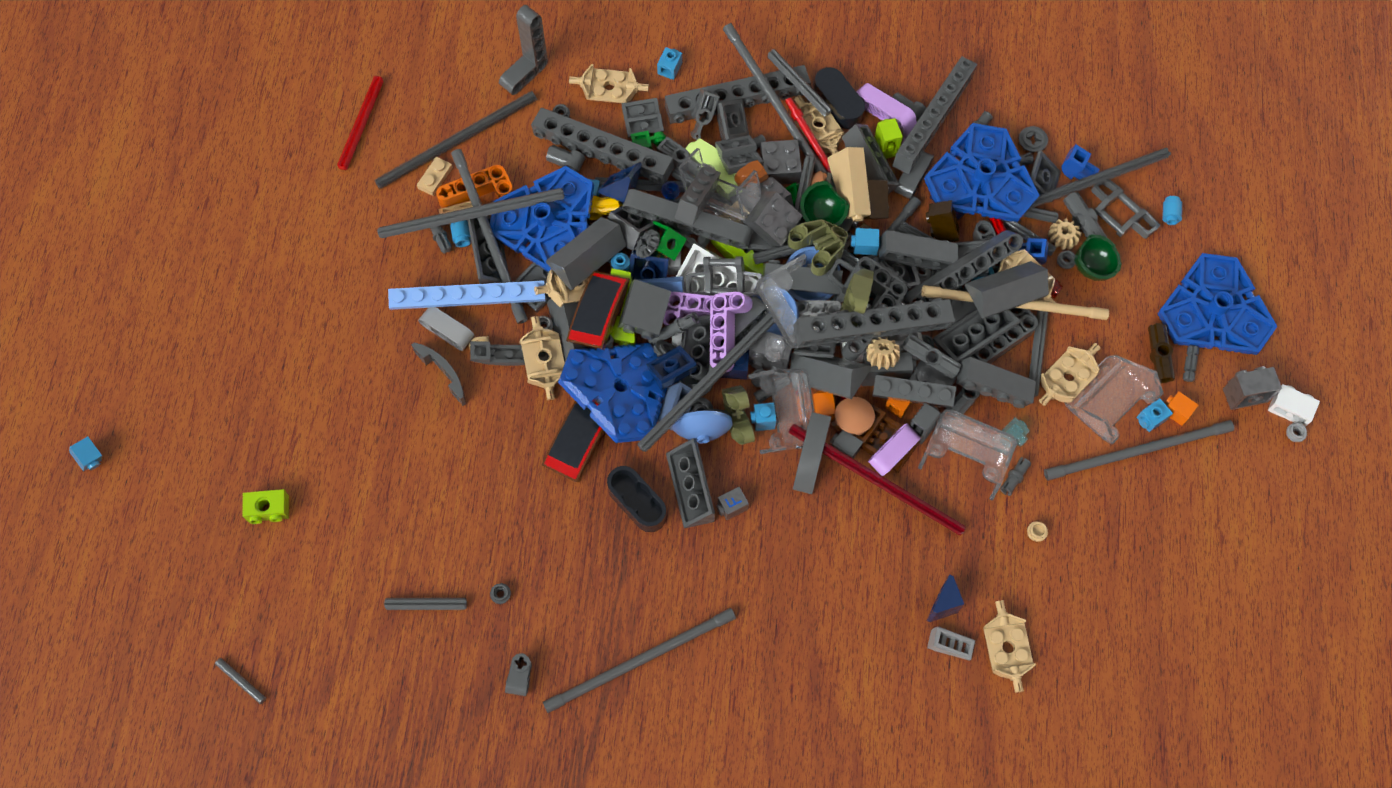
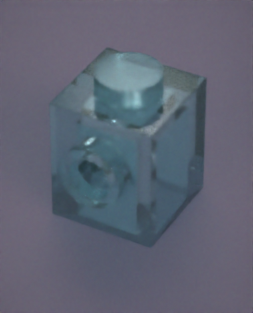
M1014 417L998 434L996 440L1011 452L1017 445L1019 447L1024 445L1029 439L1026 436L1030 430L1022 420Z

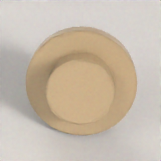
M1036 521L1028 526L1027 534L1031 540L1041 542L1047 537L1048 529L1045 524Z

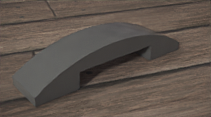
M470 341V361L501 366L525 365L521 345H490V342ZM546 352L538 354L542 361L549 359V355Z
M415 342L411 344L414 353L426 366L433 361L452 382L448 385L450 392L464 406L466 404L464 391L452 366L431 348Z
M815 412L811 413L793 490L808 494L813 493L831 416Z

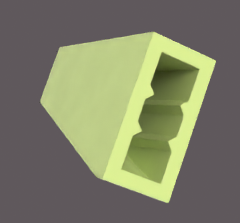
M702 139L687 145L686 150L689 153L690 160L699 163L701 168L703 166L712 167L716 171L721 172L716 187L718 194L731 201V197L744 190L743 187L738 186L735 182L736 173H727L714 146Z

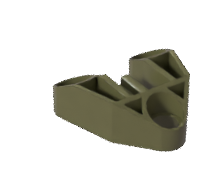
M820 219L804 222L792 228L787 243L794 250L814 244L815 250H819V252L813 257L810 270L814 275L822 276L832 268L837 259L842 258L848 233L843 228ZM797 237L801 240L795 242L792 241V238ZM820 263L824 265V267L817 268L815 267V264Z
M863 268L853 274L840 311L848 310L849 312L865 313L873 283L874 271ZM851 321L855 327L858 326L856 322Z
M741 385L721 389L724 408L732 418L733 425L729 430L732 438L741 445L755 442L753 428L745 412L746 408H750L746 390Z

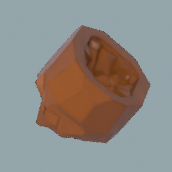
M758 160L751 161L735 174V182L741 187H755L769 178Z

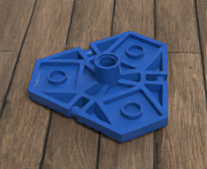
M972 123L951 146L950 153L946 152L924 178L935 203L952 200L956 212L969 213L971 215L978 213L983 217L987 216L1012 222H1018L1039 197V193L1025 165L1020 166L1019 164L1021 157L1007 129Z
M567 166L533 181L534 186L530 188L525 185L493 201L507 200L557 188L563 189L564 199L547 203L541 202L529 207L492 214L490 219V226L495 239L517 253L521 252L525 258L547 272L551 268L545 261L589 227L587 220L590 219L594 183Z
M1206 253L1200 255L1181 281V285L1177 286L1157 313L1162 323L1166 325L1167 332L1174 344L1194 345L1208 349L1217 347L1222 351L1227 350L1257 355L1278 327L1260 295L1255 296L1253 294L1255 287L1238 258Z
M650 343L613 346V348L609 349L605 347V350L596 348L571 349L558 381L584 410L587 407L591 410L590 417L615 443L640 441L657 424L662 407L661 402L664 400L667 388L661 391L646 365L658 358L657 354L653 351L654 347Z

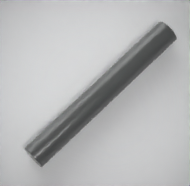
M222 658L216 661L215 665L259 704L265 702L266 697Z

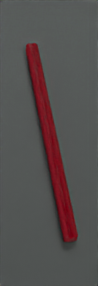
M793 424L789 429V434L804 442L807 431ZM825 442L822 452L824 455L958 535L964 533L965 525Z

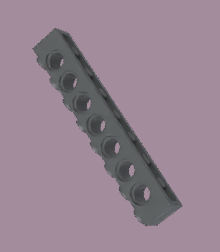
M961 56L897 151L893 167L907 174L911 172L972 80L977 63Z
M805 65L793 67L811 85ZM780 70L764 74L771 87L775 88L773 90L779 99L786 100L793 96H803L794 85H789L792 82ZM754 76L665 96V108L670 124L694 119L693 110L701 89L719 95V99L722 100H718L717 103L742 99L743 106L746 108L757 104L770 103ZM705 111L703 114H699V119L706 116Z
M542 107L531 124L534 135L539 139L544 138L555 145L565 146L571 151H579L586 157L596 158L602 163L614 165L620 170L641 162L642 167L639 177L650 179L653 183L665 185L674 169L673 157Z
M936 298L931 300V302L920 300L908 305L898 303L892 307L880 305L875 307V309L868 310L866 308L864 314L842 310L837 312V314L824 312L813 317L803 315L796 320L793 328L798 348L948 329L955 323L950 299L942 300V298ZM927 312L932 313L933 317L929 316ZM908 314L913 315L915 320L911 319ZM889 316L894 317L896 322H893ZM871 319L876 320L878 325L873 324ZM851 321L856 322L859 327H855ZM832 324H837L840 329H835ZM813 326H817L821 332L815 331Z

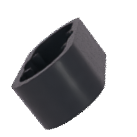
M831 67L819 70L815 76L813 90L831 107V114L839 126L843 129H851L855 124H861L865 110L862 98L839 70Z
M619 466L614 468L607 478L608 492L611 498L641 530L645 532L660 530L666 522V506L663 500L631 467Z

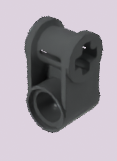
M519 653L512 658L505 693L527 696L532 663L526 654ZM521 660H524L525 664L527 665L522 666V669H519L517 663H520Z

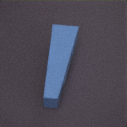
M683 276L639 280L671 292L683 293L685 288Z

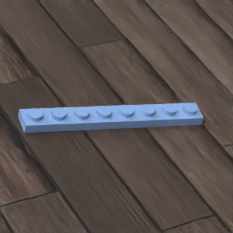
M544 281L388 289L389 309L545 301V293L536 295L534 287L545 286Z

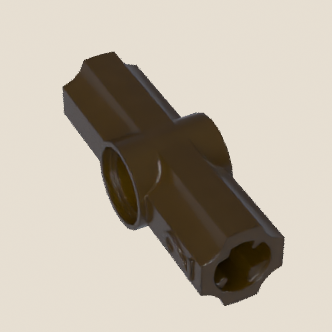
M1163 323L1150 325L1148 327L1151 345L1150 359L1154 363L1156 382L1168 383L1174 381L1175 376L1171 358L1173 348L1169 344L1166 325Z

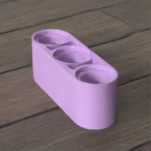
M906 423L895 432L868 462L881 476H884L921 437Z

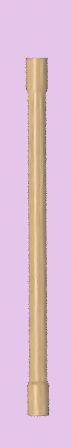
M923 285L921 290L922 297L973 302L969 292L943 289ZM1036 300L1015 307L1085 316L1101 320H1107L1109 317V309L1083 307Z

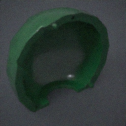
M821 181L812 184L803 193L800 210L806 222L822 219L839 226L848 215L849 203L836 193L828 181Z
M1089 235L1074 257L1077 270L1084 277L1094 281H1105L1113 278L1120 271L1122 265L1120 254L1115 247L1116 245L1102 235Z

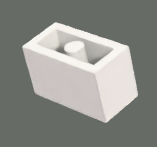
M1282 384V389L1272 398L1268 411L1291 422L1301 423L1306 427L1313 420L1320 401L1314 399L1309 394H1303L1295 390L1292 386Z

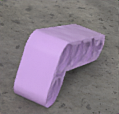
M866 83L856 91L864 101L865 110L880 120L896 118L903 136L901 142L903 144L917 123L915 113L909 107L871 84Z
M671 292L663 320L664 325H670L669 321L671 319L682 318L692 312H695L698 316L710 315L709 309L713 296ZM675 301H680L678 305L672 306ZM699 303L697 307L691 308L692 304Z
M741 292L718 293L711 299L710 365L713 368L735 347V314L746 313L752 308V299ZM743 299L742 304L739 306V301ZM734 364L726 372L731 371L734 367Z

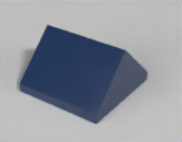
M641 162L610 175L598 192L624 202L628 190L636 189L642 167Z
M681 346L646 364L661 391L696 372L697 367L693 358Z
M949 574L943 583L926 621L933 622L957 614L963 607L964 602L954 576Z

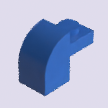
M1077 144L1069 150L1061 166L1063 173L1070 180L1073 177L1080 180L1098 173L1100 169L1088 162L1091 153Z
M1027 238V243H1023L1019 250L1025 249L1040 265H1043L1047 261L1049 242L1047 239Z

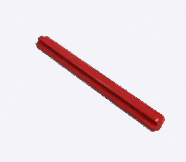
M380 76L373 77L337 163L338 168L341 170L348 169L384 82Z

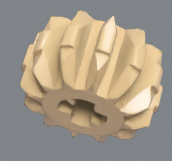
M1067 218L1063 221L1058 219L1056 223L1050 226L1048 232L1050 243H1055L1056 248L1058 246L1061 247L1062 251L1065 248L1071 250L1079 242L1081 237L1079 226H1074V221L1068 222Z
M881 337L877 340L872 339L866 349V358L871 363V367L878 366V369L884 367L888 370L889 366L895 367L896 362L900 359L899 345L895 343V340L889 341L888 337L886 339Z

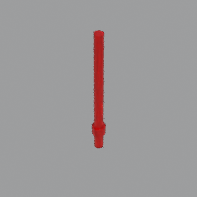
M791 97L786 99L785 102L792 112V118L798 122L827 172L831 173L828 158L803 118L804 114L801 109L797 108Z

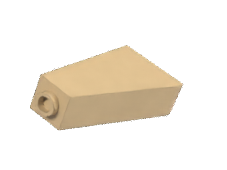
M847 147L829 156L828 163L837 194L849 203L848 215L845 219L859 222L863 221L864 217L871 215L864 148Z

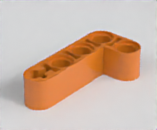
M493 165L470 174L479 197L495 191L497 198L513 192L511 181L501 165ZM462 178L438 187L436 196L442 208L470 201L467 191H460L466 189Z

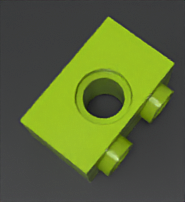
M896 118L884 119L878 122L874 138L886 159L896 156L903 138Z
M284 489L243 493L242 516L251 524H260L266 520L281 522L282 519H288L289 495ZM270 504L268 510L262 511L263 506Z

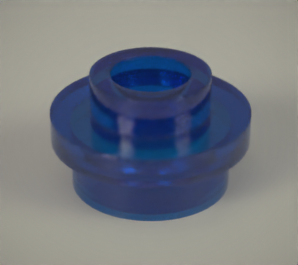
M673 181L666 182L661 187V193L665 198L674 200L679 195V186Z

